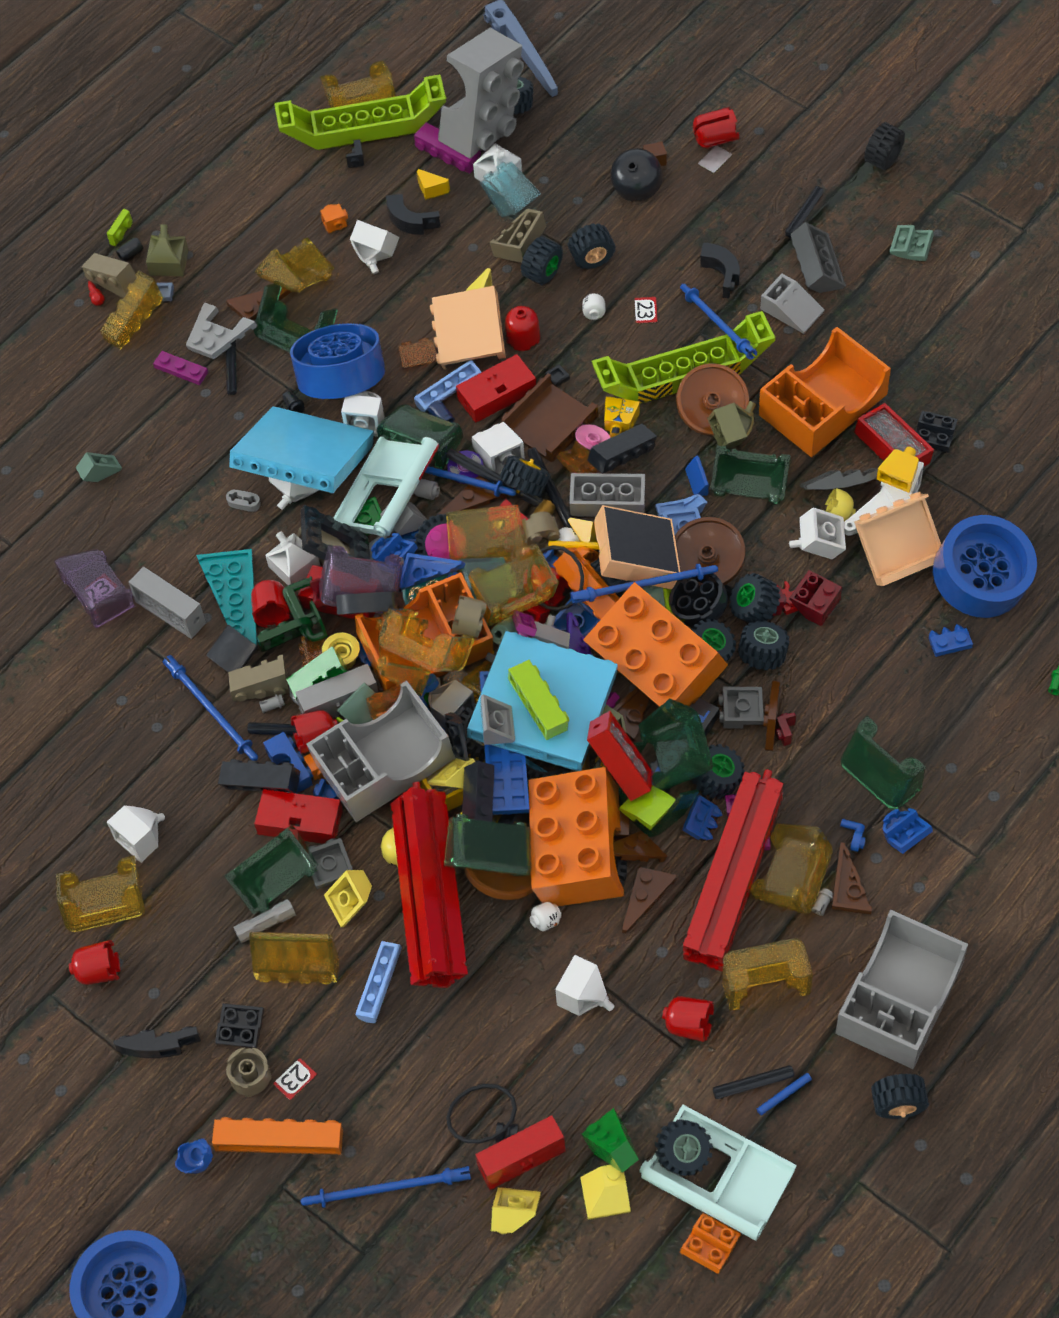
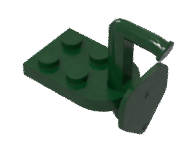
M312 576L290 584L283 589V596L294 620L281 622L276 628L272 630L265 629L259 633L260 635L257 636L262 653L301 635L312 642L328 638L314 602H309L311 613L305 615L294 593L309 587ZM317 624L320 632L313 634L311 628Z

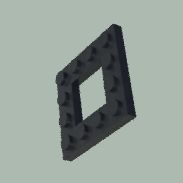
M304 505L301 509L302 550L368 582L372 577L368 536L361 531L352 529L348 524L336 521L330 515L320 513L314 507ZM321 530L348 543L350 554L337 550L333 545L323 543Z

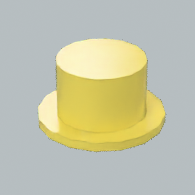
M343 632L335 633L324 641L322 653L333 646L343 659L347 669L355 664L360 652V646L354 636Z

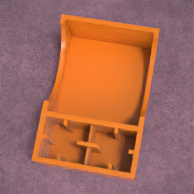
M836 327L832 330L825 349L810 366L796 372L794 371V366L790 364L760 389L759 416L812 458L888 394L891 368Z
M462 573L419 589L417 596L404 606V611H395L377 618H367L362 613L355 616L358 638L387 699L400 694V684L408 681L410 686L414 688L419 686L418 681L424 674L429 673L440 677L484 659L488 652L493 654V636L484 618H482L483 624L478 638H469L451 633L460 595L474 598Z
M635 582L583 639L603 660H610L618 664L617 672L641 690L676 723L685 715L690 705L700 698L728 666L715 649Z
M606 767L529 780L531 885L533 892L542 903L551 902L559 907L624 896V889L616 869L613 848L615 829L616 831H621L619 787Z

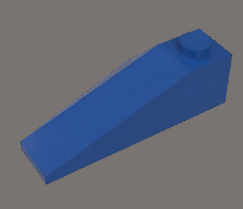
M579 602L567 609L560 610L555 616L556 619L553 626L556 629L567 632V614L571 612L579 623L578 628L582 636L586 637L600 619L594 616L593 610L588 605Z

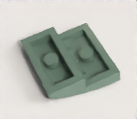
M897 225L890 254L910 260L926 261L934 236L933 230H916L914 225Z
M364 682L337 711L350 723L363 724L372 721L379 713L384 714L390 708V705Z

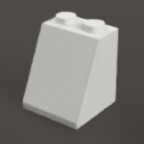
M505 422L493 425L491 428L472 436L473 448L482 458L485 467L498 474L501 473L508 456H517L525 459L522 439Z

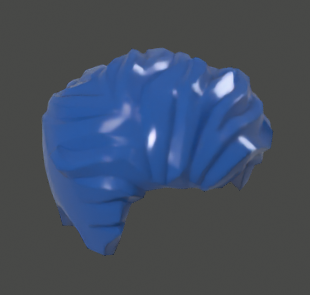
M205 1139L184 1143L177 1149L178 1157L175 1165L178 1170L184 1173H201L208 1168L212 1161V1148Z

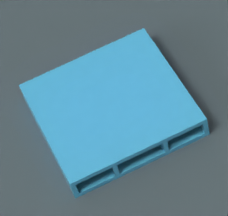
M273 406L230 450L229 467L334 493L373 447L374 431Z
M505 631L467 727V738L484 743L481 719V695L484 694L512 706L515 742L490 745L568 769L581 771L591 746L587 741L590 721L598 718L603 713L617 675L618 664L610 660L596 658L590 654L585 655L573 649H565L553 643H545L536 638L524 637L516 632ZM527 660H530L532 665L537 666L541 679L548 683L552 696L555 695L557 697L560 709L565 711L569 717L567 731L548 740L545 739L508 680V669Z

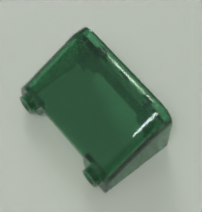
M407 404L399 405L377 426L378 439L382 436L389 441L422 445L421 441L424 437L435 440L439 448L433 459L436 461L435 467L444 469L449 461L446 457L447 451L450 448L456 450L463 438V432L459 424L451 423L414 409Z
M717 445L710 488L714 495L725 496V494L769 499L770 503L780 504V501H784L791 465V455L781 454L777 458L775 454L765 455L736 451V449H732V452H730L731 450L726 449V446Z
M669 698L638 725L641 739L646 743L654 745L661 771H657L652 775L654 787L666 790L704 775L713 769V762L701 719L693 708Z
M866 716L858 724L841 757V766L886 807L893 810L899 809L922 789L926 766L912 757L906 758L901 763L896 761L872 740L877 734L878 728L877 724L870 717Z
M456 814V817L449 818L444 867L499 872L520 877L531 876L530 828L526 827L527 823L515 822L514 825L468 819V815Z
M292 824L224 877L253 915L258 911L262 914L270 908L268 903L305 875L309 878L317 872L316 867L318 863Z

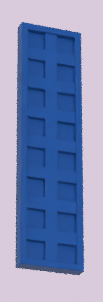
M490 671L480 672L481 692ZM490 744L484 745L485 763L495 765L492 815L529 813L525 755Z

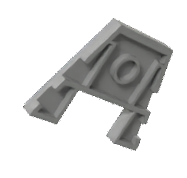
M204 303L186 346L188 350L215 359L232 346L231 343L237 338L242 339L246 331L250 328L252 330L255 329L257 324L255 321L243 317L233 330L211 322L219 312L217 307Z

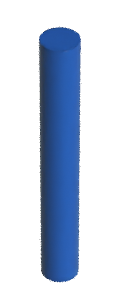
M808 1073L804 1074L756 1109L757 1112L762 1116L811 1081V1076Z

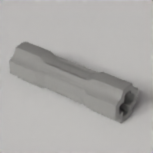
M286 899L273 906L272 909L233 928L242 944L255 937L258 933L296 915L289 900Z

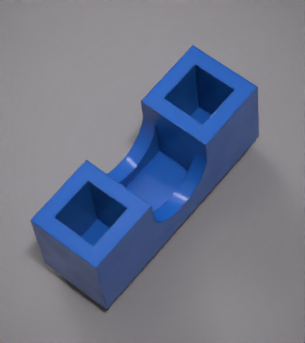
M282 732L263 742L265 751L272 762L277 765L283 762L294 764L296 769L301 771L297 793L313 785L311 780L313 774L308 766L305 767L303 765L304 759L300 752L296 753L294 750L296 746L291 737L287 738L285 733Z

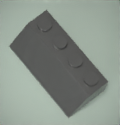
M807 222L803 223L791 233L792 244L797 253V259L801 265V271L806 280V286L818 293L845 288L846 284L829 234Z

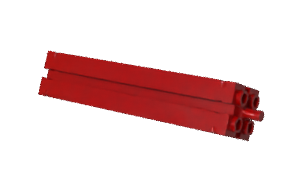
M766 769L764 771L762 779L758 773L744 772L690 923L687 937L683 943L684 960L696 964L703 963L709 968L723 972L783 799V783L778 779L771 778L772 771Z
M413 782V787H410L403 795L398 796L391 803L409 971L411 973L410 979L411 985L427 986L431 984L432 987L447 988L455 983L454 979L460 980L466 976L468 971L465 965L466 955L448 809L445 803L446 793L436 789L425 791V789H421L420 782Z

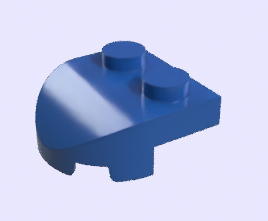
M392 533V537L387 539L381 537L373 544L371 548L372 558L378 568L395 574L404 564L407 553L413 554L418 547L414 542L402 539L399 533Z
M908 808V811L901 812L899 809L893 810L883 819L882 829L886 841L902 854L933 832L932 826L918 817L917 811Z

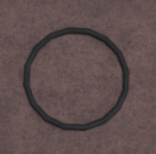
M552 545L542 548L532 557L527 567L526 581L529 593L536 603L545 609L560 611L573 605L572 602L560 607L548 606L540 601L533 592L530 576L531 568L536 558L543 552L552 549L562 550L569 554L578 565L581 576L578 591L583 590L584 572L580 561L574 553L565 547Z
M480 1084L470 1087L459 1094L451 1103L446 1116L448 1129L455 1138L465 1143L481 1144L494 1140L505 1133L514 1122L517 1112L515 1097L508 1089L497 1084ZM482 1088H496L505 1092L511 1099L513 1110L510 1120L503 1129L486 1138L467 1139L458 1135L452 1128L451 1114L454 1106L462 1097L471 1091Z

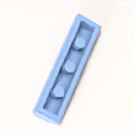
M470 360L416 395L414 402L418 409L425 413L428 411L431 403L434 401L442 402L456 393V385L480 374L481 371Z
M381 941L355 1014L358 1019L367 1023L376 1022L402 949L400 944Z

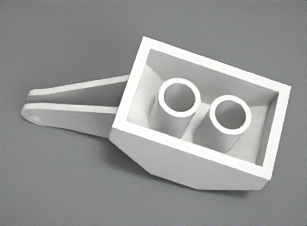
M918 463L917 473L910 493L881 482L882 488L880 492L844 522L845 535L851 536L858 533L854 521L859 520V516L866 513L874 514L876 509L887 506V508L893 506L894 501L904 499L905 501L910 498L909 495L918 492L921 485L924 463Z

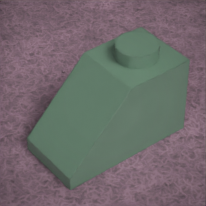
M86 452L76 466V469L83 481L99 482L121 471L122 467L113 455Z

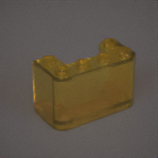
M388 609L378 639L382 648L434 672L461 671L465 667L475 640L474 637L466 634L462 637L440 634L435 640H432L420 634L423 625L419 624L416 619L417 611L412 609Z
M787 939L734 950L724 955L722 983L730 1011L740 1009L741 999L746 998L748 995L746 987L785 980L787 988H796L800 996L811 993L813 973L805 945L799 939Z

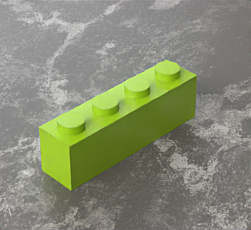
M527 660L509 668V682L545 739L548 740L567 731L569 717L565 711L560 709L557 697L555 695L552 696L548 683L541 679L537 666L532 665L531 661Z

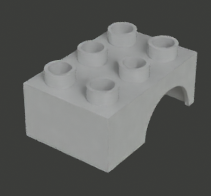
M489 28L447 55V62L457 69L463 79L466 97L449 108L446 106L442 107L438 141L464 156L472 158L479 150L487 151L502 136L508 137L512 134L516 127V119L513 118L514 106L520 97V91L517 90L518 77L524 68V63L520 60L521 44Z
M408 681L400 684L401 690L398 699L380 717L363 724H353L345 719L306 744L316 766L355 822H358L413 786V782L422 781L456 759L452 752L448 735Z
M890 910L874 953L863 973L859 972L838 1014L836 1034L914 1069L964 964L968 944Z

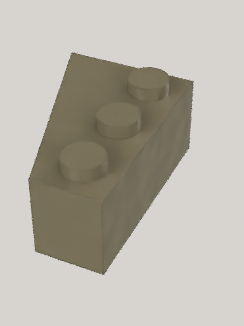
M526 209L512 222V226L507 230L501 231L502 235L496 240H491L490 246L493 256L522 263L524 254L530 244L536 238H539L546 228L543 212Z
M283 654L277 656L278 659L271 662L267 660L261 661V665L253 668L249 665L228 672L232 700L242 702L253 698L262 699L267 696H274L275 694H288L290 688L286 680L288 672Z

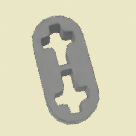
M230 490L226 494L227 503L232 508L254 512L261 507L260 498L255 493Z

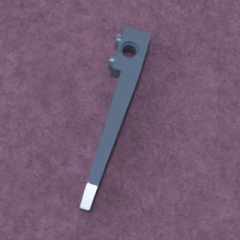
M498 0L486 5L485 21L490 23L493 30L522 45L521 57L552 97L558 95L557 86L550 72L505 2Z

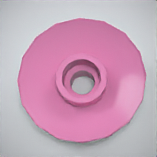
M582 425L575 433L579 444L590 450L592 446L610 439L609 434L596 425Z

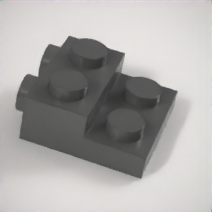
M723 687L722 694L718 695V705L722 706V711H719V723H723V728L763 725L762 687Z
M341 838L330 839L323 845H314L303 851L316 889L335 883L346 870H353Z

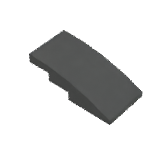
M852 468L843 473L840 470L832 469L799 485L804 489L849 487L877 478L878 468H870L863 472Z

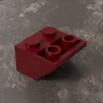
M808 570L789 597V600L806 619L822 626L840 601L842 587Z

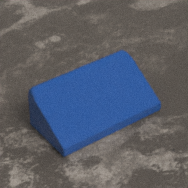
M697 455L687 465L685 471L693 494L706 496L708 495L709 484L700 458Z

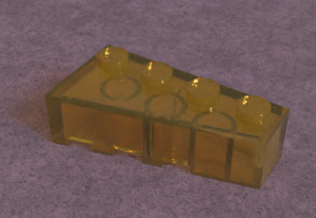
M139 270L135 274L137 277L133 284L130 283L127 287V290H129L124 299L120 298L117 303V311L110 314L100 331L105 341L120 350L129 342L133 334L140 329L142 323L150 317L151 312L163 299L155 280Z

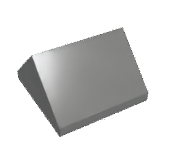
M409 501L392 531L399 533L400 536L416 531L427 518ZM388 505L386 506V508H385V509L382 511V513L380 514V517H381V518H382L383 514L385 513V511H386Z
M484 694L481 695L484 745L515 742L512 706Z

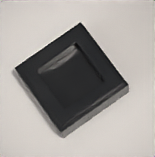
M560 364L545 372V376L548 373L551 375V384L556 387L570 379V375Z

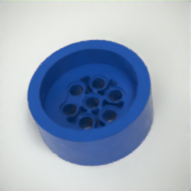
M347 323L322 327L299 338L290 350L298 389L303 394L313 398L335 399L352 396L373 387L385 374V364L379 335L373 328L366 325Z
M992 515L972 516L957 523L946 536L936 553L933 563L935 584L943 598L957 610L967 615L981 618L996 617L1007 613L1015 607L1033 582L1037 570L1036 553L1026 534L1010 521Z
M118 1231L98 1239L81 1255L74 1267L70 1280V1300L78 1318H181L186 1305V1280L174 1255L161 1240L141 1231ZM147 1271L143 1278H137L139 1272ZM118 1273H125L122 1279L116 1280ZM157 1288L155 1295L148 1296L149 1290ZM130 1290H136L134 1296L126 1297ZM108 1292H114L110 1299H104ZM146 1308V1312L143 1315L137 1316L139 1309ZM118 1310H124V1314L121 1317H115V1313Z

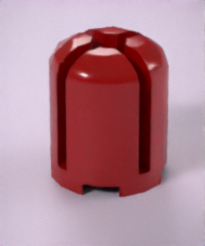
M730 107L697 115L694 118L693 133L697 144L701 148L707 149L739 140V132L736 133L735 131L737 120L733 109L730 110Z

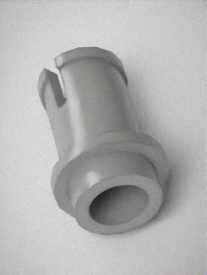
M275 694V697L259 702L263 713L278 707L281 709L285 705L281 694Z
M825 888L818 892L819 897L812 907V911L820 916L824 915L829 902L833 901V892Z

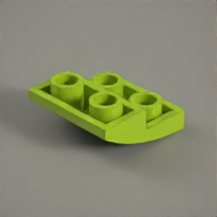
M652 785L650 792L633 801H630L628 798L619 807V811L632 821L637 819L651 830L676 804V799Z

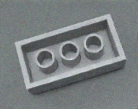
M571 473L570 515L596 517L602 505L644 513L645 474Z

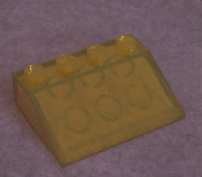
M517 504L446 512L449 555L451 560L465 563V567L460 570L529 562L528 544Z
M250 932L252 967L256 980L261 982L278 980L282 983L299 981L305 984L310 982H320L322 984L337 982L339 957L332 935Z

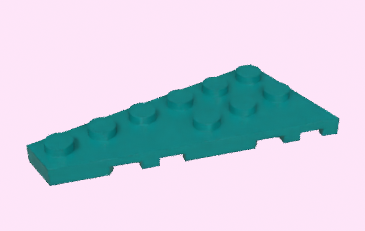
M252 549L196 555L227 625L229 624L257 645V626L252 615L251 593L254 588Z

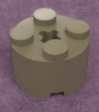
M549 512L533 513L530 515V519L526 520L524 518L520 522L519 529L528 553L538 552L542 548L548 547L549 541H556L560 538L556 519Z
M460 595L451 633L469 638H478L487 603L483 602V600Z
M240 1048L228 1058L226 1073L231 1086L236 1092L246 1097H252L262 1092L268 1086L272 1078L271 1070L265 1055L256 1048Z

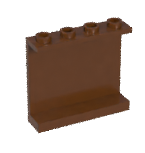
M548 373L544 378H540L537 384L532 389H529L520 401H517L509 412L502 416L501 421L505 422L522 439L523 444L529 448L535 447L541 456L553 462L576 439L575 433L577 429L582 425H590L598 417V405L592 402L587 407L551 384V375Z

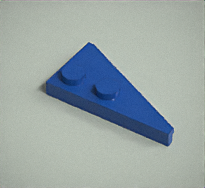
M407 553L397 587L405 590L463 569L465 563L458 560Z

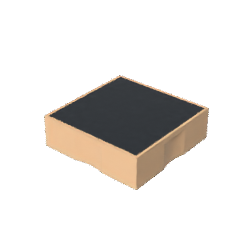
M605 505L601 506L594 519L596 539L600 549L601 576L625 581H639L680 572L672 519ZM677 580L652 586L673 589Z

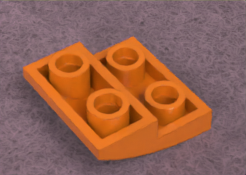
M702 1213L693 1226L691 1234L681 1247L680 1253L719 1274L741 1233Z

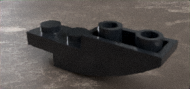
M187 1026L173 1033H162L158 1037L154 1030H143L136 1035L121 1036L113 1042L119 1053L128 1056L166 1058L182 1055V1046L201 1042L196 1026Z

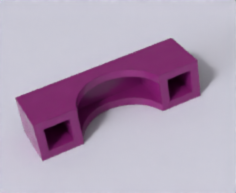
M425 123L414 135L415 146L419 150H424L433 157H437L445 163L457 167L460 171H465L469 174L474 170L473 164L481 157V150L472 158H468L438 141L439 129L428 123Z

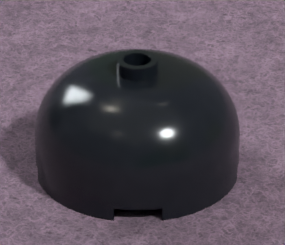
M633 148L622 152L615 159L611 167L610 177L612 185L618 195L628 201L649 199L659 190L663 181L662 167L658 159L645 149Z
M714 573L703 575V579L700 581L697 576L686 578L682 581L679 580L674 585L669 596V605L672 612L681 622L689 627H693L701 620L705 622V619H710L711 621L713 619L718 620L725 612L728 602L726 588Z

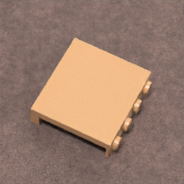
M494 286L432 298L433 304L430 305V310L435 319L432 321V326L437 336L434 337V343L439 352L436 354V359L443 369H446L448 364L495 355L499 359L506 358L498 292Z
M913 493L905 501L904 499H899L893 502V506L888 508L887 506L876 509V513L871 515L870 513L859 516V520L854 521L876 585L885 586L933 565L941 542L925 498L929 497L928 494Z

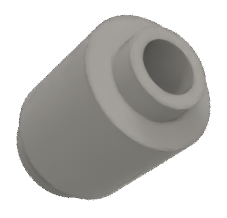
M421 479L413 494L417 497L434 500L439 495L440 487L437 482Z

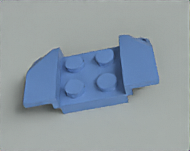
M696 494L682 500L655 504L658 516L672 519L675 535L688 522L701 518L700 513H702L707 501L700 494Z

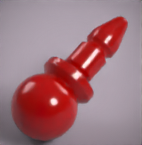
M88 281L89 296L92 304L96 306L102 305L105 301L104 295L99 289H96L94 283Z

